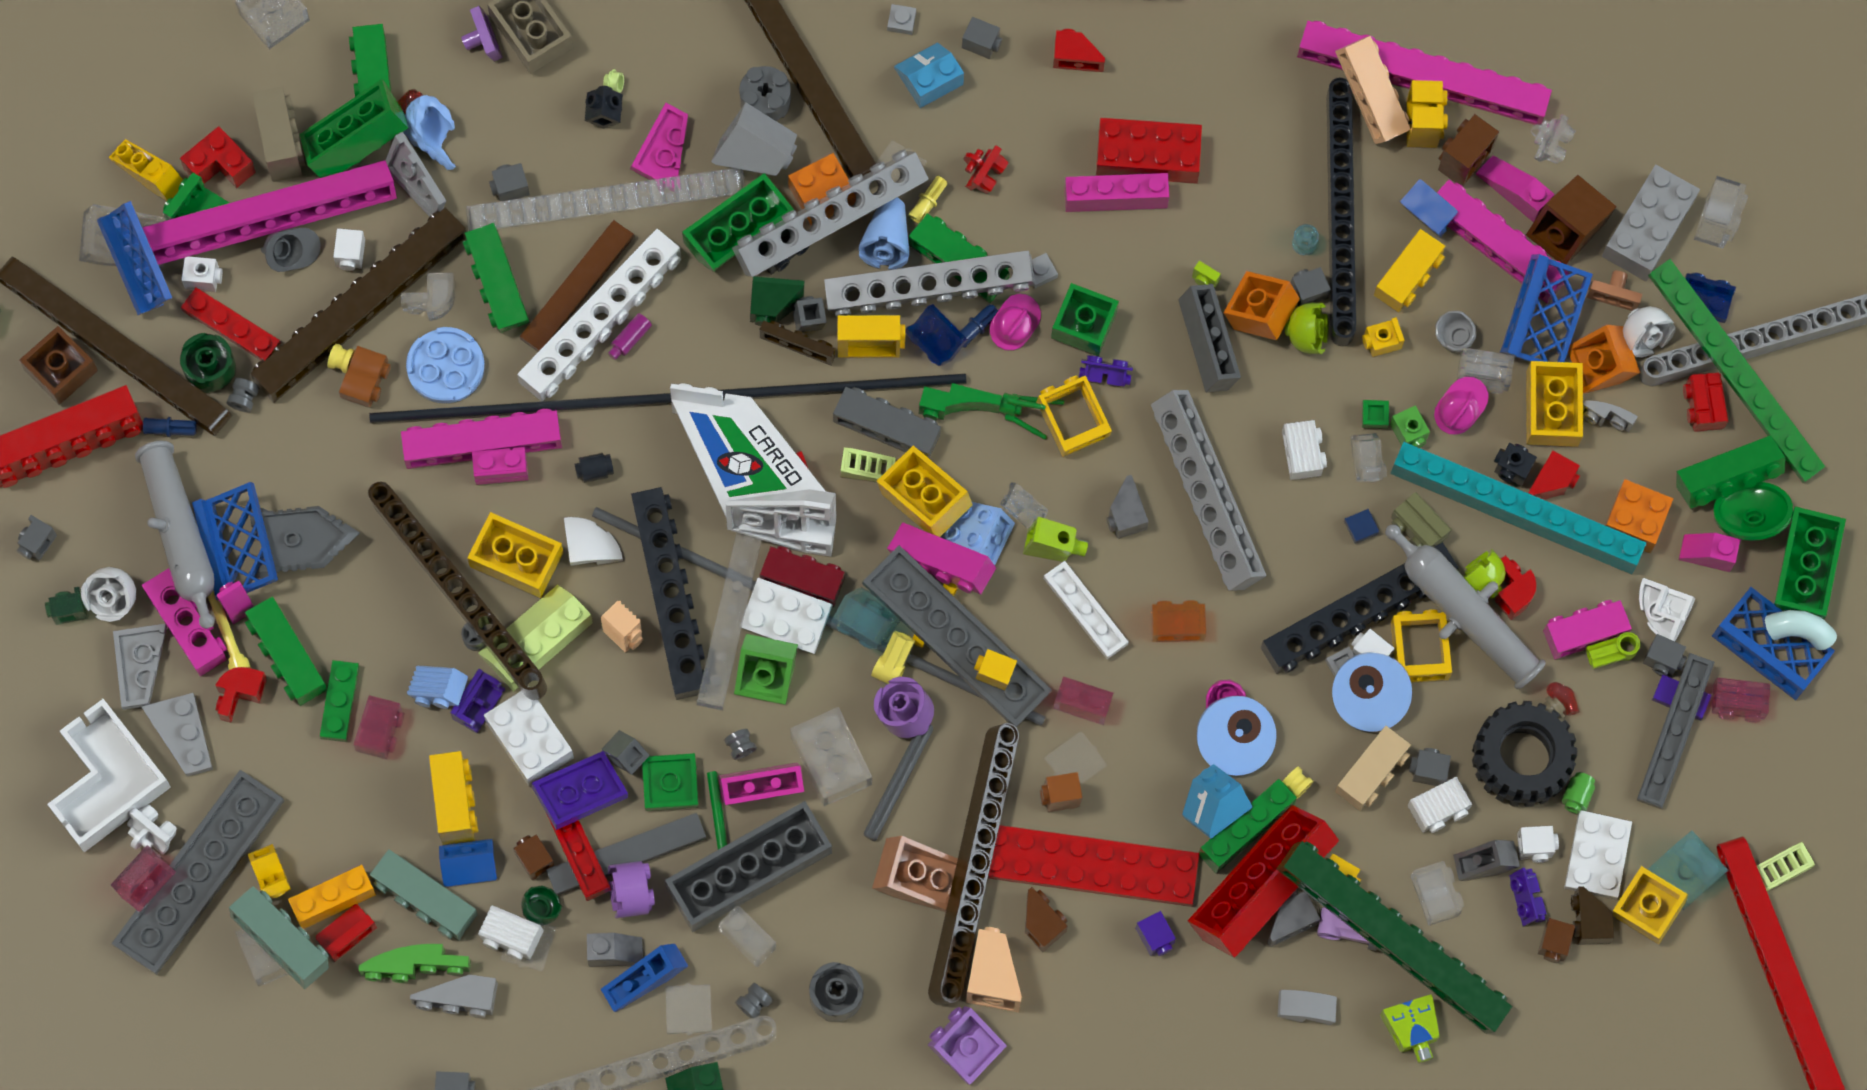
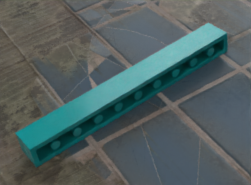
M1403 442L1390 473L1631 575L1636 569L1646 546L1644 541L1406 442Z

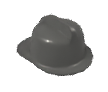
M296 228L271 234L266 239L261 252L265 254L266 262L271 269L277 272H285L311 265L320 253L321 243L314 231L308 228Z

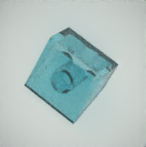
M863 587L844 596L831 620L832 623L837 625L836 628L840 632L855 636L859 639L861 645L869 649H876L882 646L901 622L882 602Z
M1692 830L1648 869L1688 894L1687 901L1682 910H1685L1711 888L1728 871Z

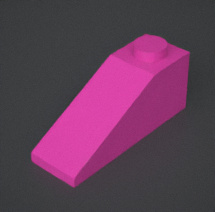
M1494 155L1476 172L1477 176L1533 223L1545 204L1555 195L1535 177Z

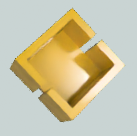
M1412 80L1406 99V114L1409 121H1412V124H1409L1411 130L1406 132L1407 147L1437 148L1439 140L1444 139V129H1447L1448 115L1444 114V106L1447 105V90H1443V81Z

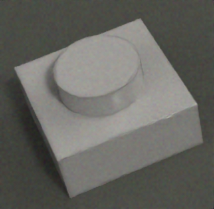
M892 4L887 31L912 35L916 8Z
M1047 253L1032 259L1034 288L1058 278V273Z
M1347 647L1326 658L1325 662L1334 677L1340 667L1348 659L1352 658L1354 654L1350 647Z

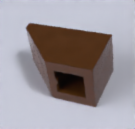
M1031 887L1027 892L1025 934L1044 952L1067 932L1068 926L1066 923L1068 921L1058 909L1054 911L1048 905L1050 901L1041 890L1036 891Z

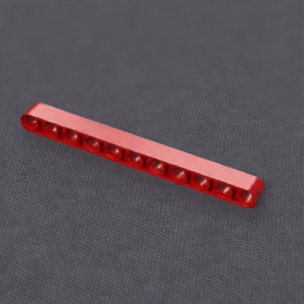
M1742 836L1717 844L1718 857L1810 1090H1845L1746 839Z

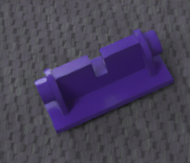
M1087 355V359L1081 360V363L1086 364V368L1080 367L1079 378L1086 376L1088 381L1102 383L1103 374H1108L1107 384L1122 387L1130 385L1131 375H1127V370L1132 371L1133 367L1128 366V361L1113 359V363L1102 362L1103 357Z
M1524 867L1509 875L1510 886L1514 892L1517 912L1521 918L1522 926H1526L1534 921L1535 923L1546 921L1545 916L1547 912L1542 897H1533V894L1541 892L1536 873H1533L1532 869H1525Z

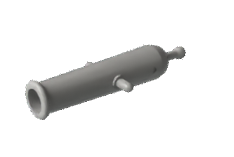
M168 441L150 442L140 447L135 453V460L142 466L156 517L150 518L147 524L149 527L158 529L160 532L175 590L180 597L187 601H193L196 604L200 615V626L204 629H209L214 625V617L209 613L206 597L213 592L215 584L214 573L172 455L174 453V445Z
M1392 524L1386 528V536L1394 540L1406 554L1405 570L1410 580L1449 617L1448 620L1450 622L1439 632L1441 639H1447L1456 629H1461L1515 682V689L1517 690L1528 684L1544 668L1545 660H1539L1488 605V598L1498 589L1496 582L1491 581L1481 591H1476L1438 549L1430 545L1420 547L1413 545L1401 534V530L1397 525Z

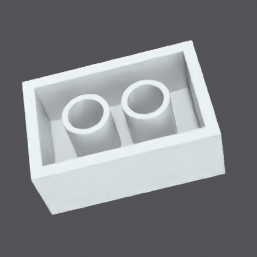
M522 691L484 714L486 724L529 787L532 786V782L549 775L574 759L572 749L538 700L528 699Z

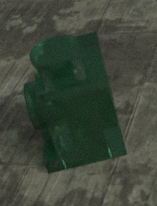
M74 587L75 593L69 591L56 593L55 597L48 598L49 602H45L47 617H52L56 625L88 619L86 608L81 598L80 587Z

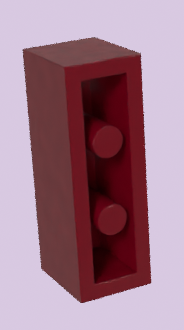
M770 546L760 572V578L830 603L834 608L845 580V572L841 571L842 569L835 564L827 563V565L818 563L815 558L809 555H802L801 557L792 554V551L786 547L778 546L775 548Z

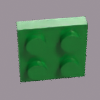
M695 753L649 756L642 763L645 811L699 807Z

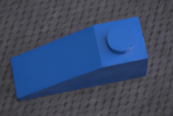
M676 944L660 945L601 988V991L612 1010L617 1012L686 969L688 964Z

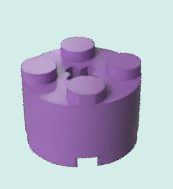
M896 677L889 680V684L877 691L874 699V710L878 718L889 732L897 737L911 738L925 734L934 716V705L931 698L912 678Z
M636 861L609 865L608 874L613 875V881H609V886L611 888L612 909L617 911L615 918L649 914V911L652 910V905L655 904L653 890H648L647 886L648 879H650L649 864Z

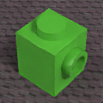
M1416 405L1392 416L1390 426L1401 446L1403 442L1418 448L1426 444L1430 431Z

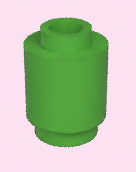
M1576 772L1574 777L1570 778L1561 800L1566 810L1575 814H1579L1581 810H1587L1596 788L1593 777L1585 773Z

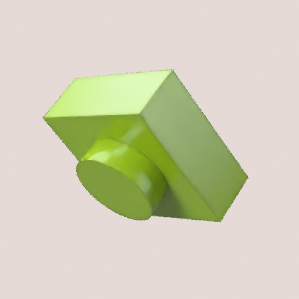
M1200 260L1194 267L1192 278H1194L1198 285L1213 284L1214 288L1218 285L1221 273Z

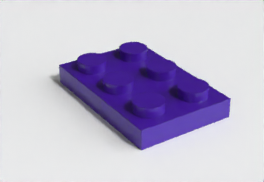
M603 751L532 782V789L556 830L628 798L627 790Z

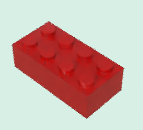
M1100 118L1096 176L1168 173V182L1197 184L1200 172L1202 125Z

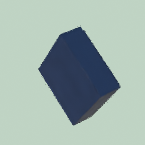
M1369 509L1344 519V523L1355 544L1379 534L1378 527Z

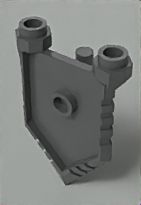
M320 506L306 507V509H287V511L278 510V512L260 508L276 573L282 570L283 572H288V570L324 568L334 559V556L339 554L340 550L342 551L345 548V545H348L360 534V532L346 523L342 524L343 521L340 519L336 520L334 515L330 516V513ZM250 515L251 526L254 527L255 519ZM261 563L255 577L263 579L269 575L266 565Z

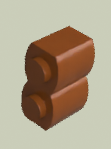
M357 346L341 384L340 397L369 408L373 402H377L381 394L379 384L382 378H387L391 368V364H388L387 356Z

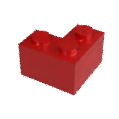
M220 126L180 157L183 169L190 176L194 172L202 178L204 184L220 171L237 189L256 173L252 160Z

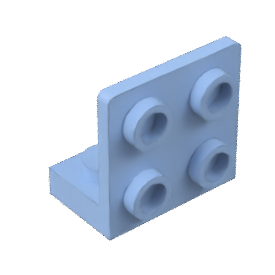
M972 502L973 505L941 538L984 554L995 565L1015 522L1001 508Z

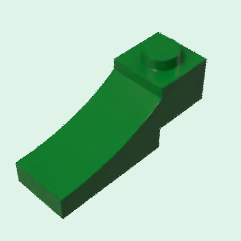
M954 383L951 385L950 392L924 386L919 404V414L935 421L938 419L944 420L945 415L960 411H988L999 414L1002 395Z

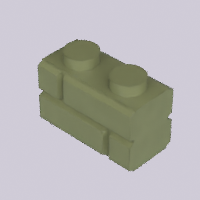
M1417 492L1413 493L1405 502L1399 505L1391 516L1392 524L1397 525L1401 533L1405 532L1410 538L1409 542L1417 547L1423 545L1435 547L1442 543L1452 530Z

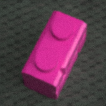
M525 447L513 448V450L508 448L472 452L476 485L528 480Z

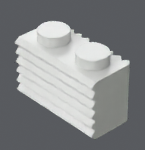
M1315 420L1284 424L1282 435L1290 480L1321 476L1323 468L1327 467L1325 452H1320L1319 443H1322V432L1320 428H1316Z
M1457 777L1412 798L1408 803V808L1423 833L1428 830L1431 833L1437 832L1446 826L1444 822L1452 818L1454 821H1458L1469 814L1467 810L1472 806Z
M492 905L478 935L483 940L482 944L493 950H497L500 947L508 951L507 955L521 961L522 958L531 959L544 930L541 925Z

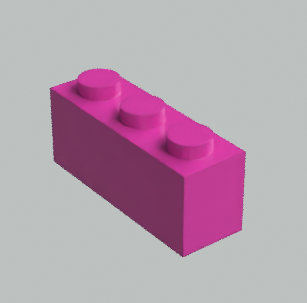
M1606 600L1597 605L1598 608L1591 610L1582 608L1573 612V616L1567 618L1557 616L1550 619L1543 632L1554 660L1583 651L1587 646L1619 637L1625 632H1630L1632 628L1621 600L1616 602Z
M797 762L719 775L722 801L725 805L804 792L801 767Z

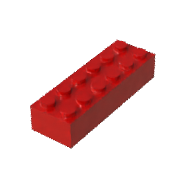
M127 385L0 435V487H11L20 479L36 477L47 468L61 467L67 463V460L88 456L92 450L99 447L107 448L114 445L119 439L124 437L132 438L140 434L143 430V421Z
M1291 805L1187 920L1202 941L1235 958L1298 888L1296 884L1276 870L1295 843L1301 841L1305 843L1307 841L1313 844L1319 850L1317 853L1324 858L1339 842V839L1326 821Z

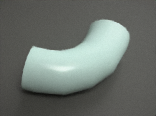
M1787 610L1765 617L1767 631L1775 641L1790 636L1807 639L1815 649L1825 650L1832 646L1837 638L1835 630L1826 621L1806 611Z

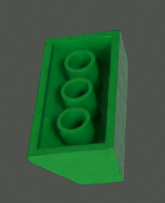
M381 79L299 135L307 165L320 178L344 172L354 164L359 163L363 158L380 149L396 135L407 130L408 124L403 110L386 83Z
M763 173L682 231L683 243L698 262L714 272L736 256L732 248L738 245L737 241L747 235L752 237L760 233L759 229L762 226L771 222L774 225L783 220L782 216L794 209L766 174Z
M1794 507L1774 602L1776 607L1782 611H1806L1821 617L1823 620L1826 618L1846 523L1845 518Z

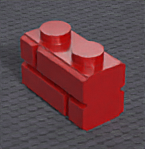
M1721 373L1689 376L1686 384L1683 385L1684 399H1689L1690 408L1687 409L1688 423L1693 424L1695 432L1724 429L1728 423Z

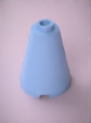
M898 197L876 209L859 244V257L866 264L875 268H880V265H889L888 269H897L903 267L908 262L909 243L905 204Z

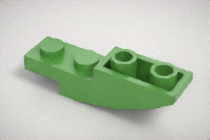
M420 944L397 948L377 955L359 965V973L361 976H365V980L381 981V978H392V981L396 983H408V979L415 980L416 969H420V972L424 974H436V970L447 971L448 975L462 976L463 972H470L471 961L469 956L445 955L443 944Z

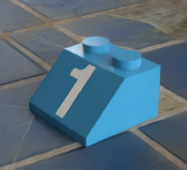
M938 42L894 66V69L919 108L957 89L964 82V72L952 53Z
M1213 764L1192 780L1182 815L1211 839L1250 810L1252 805L1241 784Z

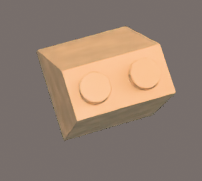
M985 927L984 930L979 929L966 1003L1019 1013L1022 996L1006 934L1000 933L1001 930L994 927Z

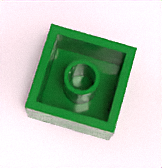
M1071 283L1052 327L1051 339L1099 356L1117 314L1119 301Z

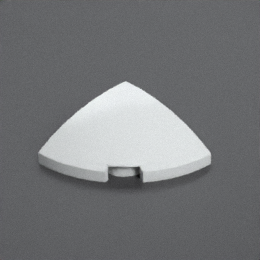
M578 517L564 518L571 566L597 562V565L623 561L619 545L609 532L604 531L591 520Z
M1643 578L1640 585L1639 602L1641 610L1645 611L1649 621L1647 623L1656 635L1659 634L1675 641L1687 620L1695 598Z

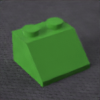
M746 634L741 648L734 694L786 705L798 644Z

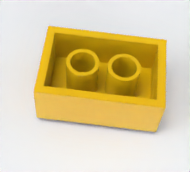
M1531 361L1526 371V445L1578 447L1583 438V363Z
M914 445L877 480L881 494L921 529L938 537L942 536L973 505L968 491Z
M490 512L467 559L471 568L541 598L564 552L562 543Z
M461 751L429 755L438 834L442 845L475 841L474 833H478L479 830L475 810H471V807H475V797L472 785H468V781H472L471 766L469 765L468 758L464 759Z

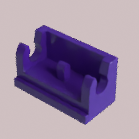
M478 669L463 692L459 706H454L450 712L452 719L471 731L478 733L485 722L484 714L494 709L505 692V688L501 686L502 683L481 669Z

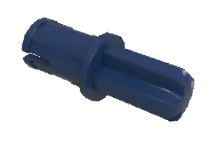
M989 304L974 318L970 317L969 323L954 335L955 341L961 347L966 348L979 334H984V329L992 322L993 317L998 312L997 308Z
M145 417L143 421L144 434L167 435V437H171V435L194 436L197 430L196 422L190 420H172V417L167 419Z

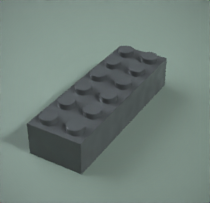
M806 801L667 878L665 884L693 933L832 854V845Z

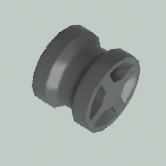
M466 623L461 632L464 645L471 651L482 650L485 645Z
M748 729L738 730L724 739L726 745L732 750L731 756L733 760L744 758L757 749L755 743L751 742L749 738L750 732Z

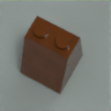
M1576 175L1545 204L1526 233V236L1542 247L1555 260L1568 265L1605 225L1617 206L1582 177Z

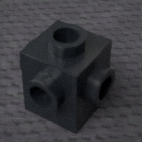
M599 86L597 89L587 92L585 121L603 129L621 123L623 94L614 91L609 86Z
M1509 442L1506 450L1500 448L1493 461L1497 463L1494 472L1503 481L1508 483L1514 482L1522 486L1537 457L1529 453L1528 449L1520 444L1514 445Z

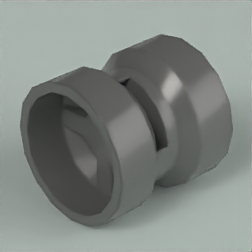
M236 378L233 383L234 391L228 396L226 403L233 409L250 413L254 405L252 402L253 397L257 396L260 387L249 380Z
M753 983L748 988V994L740 996L735 1001V1004L744 1014L755 1021L759 1017L762 1007H768L773 1000L758 984Z

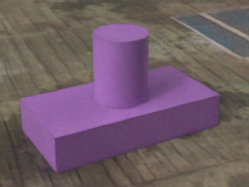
M480 6L471 9L470 12L477 30L461 37L465 48L470 50L482 44L486 55L493 61L503 58L487 13Z

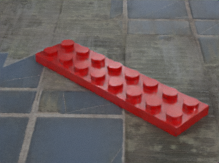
M999 825L988 879L1192 907L1199 853Z

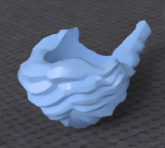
M420 96L413 100L406 109L405 118L408 129L403 133L408 137L413 146L429 154L433 160H437L447 170H452L456 166L442 149V143L447 137V132L455 129L450 111L436 97Z

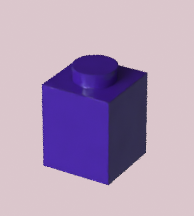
M1161 911L1137 922L1135 929L1150 956L1156 953L1158 956H1162L1173 949L1172 945H1174L1176 938Z

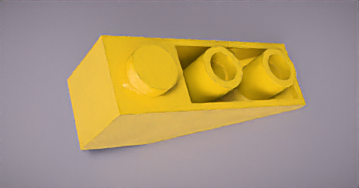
M126 139L108 157L147 189L166 201L174 198L179 191L180 183L183 181L172 165Z

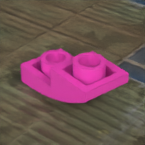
M239 580L235 583L229 582L220 588V593L217 594L219 602L233 625L246 617L245 612L254 607Z

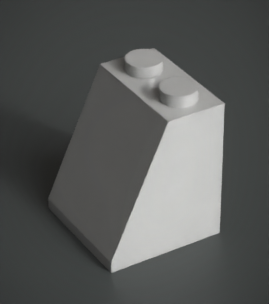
M745 102L720 138L711 162L715 165L776 176L781 168L786 170L793 159L792 155L797 148V145L794 144L797 134Z

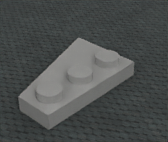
M403 132L399 133L394 137L386 158L391 176L430 217L434 212H440L444 208L446 199Z
M166 624L113 631L121 707L123 710L139 708L150 704L167 630Z
M194 693L142 706V709L187 777L213 770Z

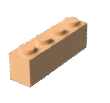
M1371 36L1336 50V55L1374 143L1386 142L1411 130L1408 115L1401 108L1398 92L1391 85L1388 78L1389 71L1382 64L1379 57V48Z

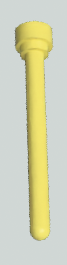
M213 590L208 599L230 655L228 668L229 670L237 667L251 668L248 658L239 652L223 606L219 600H216Z

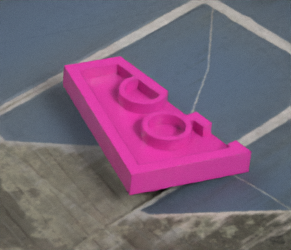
M665 103L630 167L634 172L674 193L677 190L688 114Z

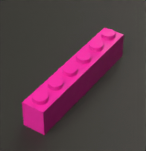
M1448 179L1437 192L1458 211V214L1447 227L1521 284L1531 255L1541 254L1547 256L1546 251L1542 247L1534 246L1521 231L1514 230L1508 226L1502 216L1493 214L1486 209V205L1481 200L1474 199L1468 195L1460 184L1453 183ZM1549 265L1546 276L1549 282L1552 283L1561 278L1556 267ZM1563 281L1552 286L1555 294L1564 285ZM1548 289L1539 294V298L1545 303L1552 299Z
M541 409L534 414L517 412L511 414L510 417L504 418L489 416L482 421L465 419L459 421V424L452 425L437 423L430 428L413 426L407 428V431H401L404 462L407 469L473 460L472 452L508 448L513 450V448L525 447V452L529 453L562 448L557 410L552 411L551 409Z

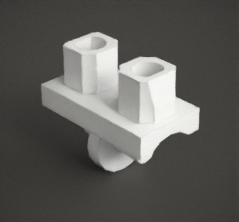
M150 805L140 810L136 808L129 812L131 817L127 823L131 828L128 834L134 838L131 842V847L137 850L143 846L150 850L153 846L164 855L169 849L170 841L176 835L177 828L169 821H165L160 827L155 825L153 822L158 818V813Z

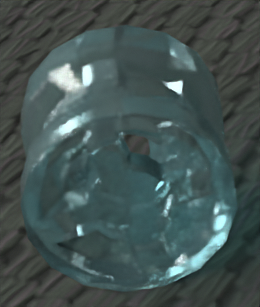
M1308 224L1296 228L1292 239V247L1296 253L1309 255L1315 251L1319 241L1317 229Z

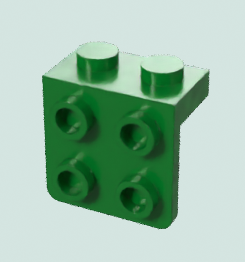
M193 172L189 178H185L180 183L179 191L174 198L167 200L163 207V215L167 221L230 202L207 189L202 178Z

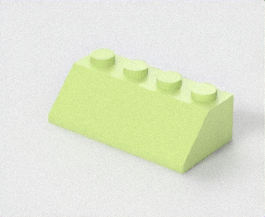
M557 584L506 630L539 670L593 622L588 610L571 593ZM508 643L500 644L497 649L505 648ZM485 646L478 654L514 692L518 686ZM523 662L515 663L512 668H519Z

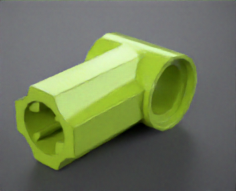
M1625 632L1619 637L1587 646L1585 650L1589 664L1592 669H1596L1622 660L1629 661L1636 656L1640 648V640L1634 633ZM1624 641L1630 642L1634 650L1631 652L1624 651L1620 643Z

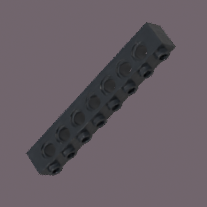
M662 487L631 493L676 700L706 694V685H711L708 670H702L700 660L705 659L702 644L697 645L695 635L700 633L697 619L691 620L689 610L694 609L691 593H685L684 585L689 584L686 569H680L678 560L683 559L680 543H674L673 535L678 534L675 519H669L667 511L672 509L669 494L664 495ZM652 513H660L662 519L659 522L652 523L648 520ZM657 538H666L668 540L666 546L662 548L655 547L654 542ZM669 562L673 564V569L668 573H663L659 570L661 564ZM670 587H675L679 590L674 598L665 596V591ZM680 612L684 614V619L679 623H673L670 621L672 614ZM685 637L690 640V643L686 648H678L675 645L676 641L679 638ZM685 663H693L695 665L694 671L689 674L683 673L681 667Z
M1443 542L1434 547L1446 557L1457 571L1459 570ZM1404 563L1263 640L1261 650L1276 674L1282 671L1289 673L1299 666L1298 663L1304 659H1307V661L1313 660L1321 654L1320 650L1328 646L1332 649L1340 645L1344 641L1343 638L1349 634L1356 636L1366 629L1365 626L1374 621L1375 624H1378L1389 616V612L1395 609L1398 612L1402 611L1411 604V600L1417 597L1423 599L1427 595L1410 580ZM1400 582H1409L1413 589H1402ZM1386 594L1389 596L1390 601L1387 603L1381 602L1377 595ZM1363 606L1367 609L1368 613L1360 615L1355 611V607ZM1340 618L1345 622V626L1336 627L1332 620ZM1314 630L1319 631L1323 638L1315 640L1310 636V632ZM1289 643H1296L1301 650L1292 652L1288 649L1287 645Z

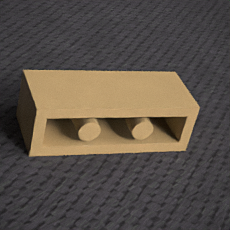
M1385 726L1338 784L1335 792L1359 811L1365 805L1370 807L1379 796L1375 793L1381 785L1386 787L1395 776L1391 773L1397 765L1402 767L1410 757V754L1407 752L1411 744Z

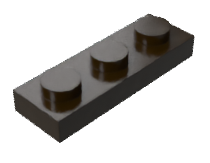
M763 320L759 329L761 339L832 366L835 359V348L829 342L824 340L815 341L808 338V335L801 331L795 330L792 332L784 329L785 327L778 322L771 321L769 323Z

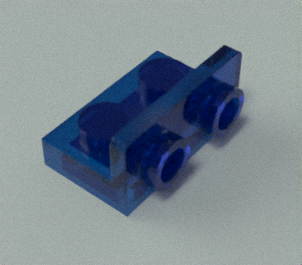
M1687 273L1684 278L1718 322L1725 323L1736 287L1725 280L1715 281L1706 278L1700 273Z
M934 304L927 306L917 321L905 329V333L910 337V340L927 354L931 362L938 366L951 362L968 341Z

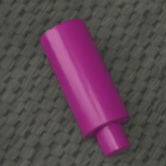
M638 313L611 343L613 348L608 352V355L614 360L620 355L625 356L651 328V322L645 316Z

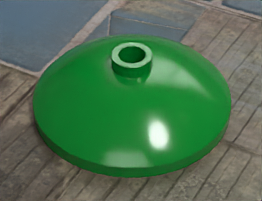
M1760 482L1753 487L1736 491L1730 496L1716 499L1713 510L1714 519L1723 532L1734 538L1748 541L1763 540L1775 536L1789 525L1793 517V503L1790 496L1780 487L1771 483Z

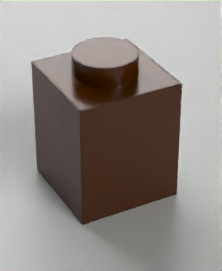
M537 834L533 837L530 835L525 836L516 843L517 846L514 847L515 855L531 880L547 872L546 869L554 867L551 856Z
M1549 918L1545 923L1538 954L1543 955L1544 959L1550 962L1559 963V961H1564L1569 953L1575 925Z

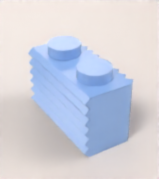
M415 667L416 671H414V676H412L413 680L410 681L411 685L408 686L407 694L415 699L417 705L429 708L432 704L443 709H448L451 705L459 706L468 680L467 675L455 668Z

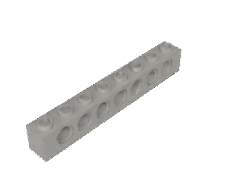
M905 149L892 155L893 160L886 164L879 162L870 167L871 172L866 175L858 174L848 180L849 184L846 186L831 188L826 192V197L820 200L814 198L804 204L805 208L797 213L793 210L782 216L783 220L774 225L771 222L762 226L759 229L760 233L753 237L747 235L737 241L738 245L733 247L732 250L745 275L753 277L929 180L916 152H906ZM895 168L900 172V177L896 182L891 178V173ZM875 180L878 184V190L872 194L869 190V185ZM853 192L856 195V202L854 205L849 206L847 197ZM828 205H832L834 208V214L831 218H827L825 215V209ZM810 217L812 226L806 231L803 228V221L805 218ZM788 229L790 238L787 242L783 243L781 233L783 230ZM765 241L768 245V250L765 254L761 255L758 247L761 242Z
M1029 251L824 279L827 307L831 314L835 313L836 317L851 315L850 311L861 310V313L875 312L877 307L884 306L888 310L899 309L901 304L911 303L912 306H921L927 304V300L937 299V302H949L955 296L971 299L978 297V293L988 292V295H999L1004 293L1003 290L1012 288L1015 292L1029 290V286L1035 285L1032 258ZM1005 268L1013 270V275L1008 280L1000 278V273ZM986 272L987 279L984 283L978 284L974 281L977 273ZM955 275L961 276L962 282L959 286H949L951 277ZM928 279L936 280V286L931 291L924 290V283ZM902 283H910L911 289L907 294L898 293V288ZM876 287H885V294L882 297H873V291ZM859 290V298L853 302L848 301L849 292Z
M1172 390L1151 404L1155 420L1159 423L1164 441L1169 447L1174 459V465L1180 473L1184 489L1190 497L1193 511L1198 516L1203 528V534L1213 552V558L1221 571L1224 584L1227 586L1228 591L1245 590L1267 575L1189 390Z

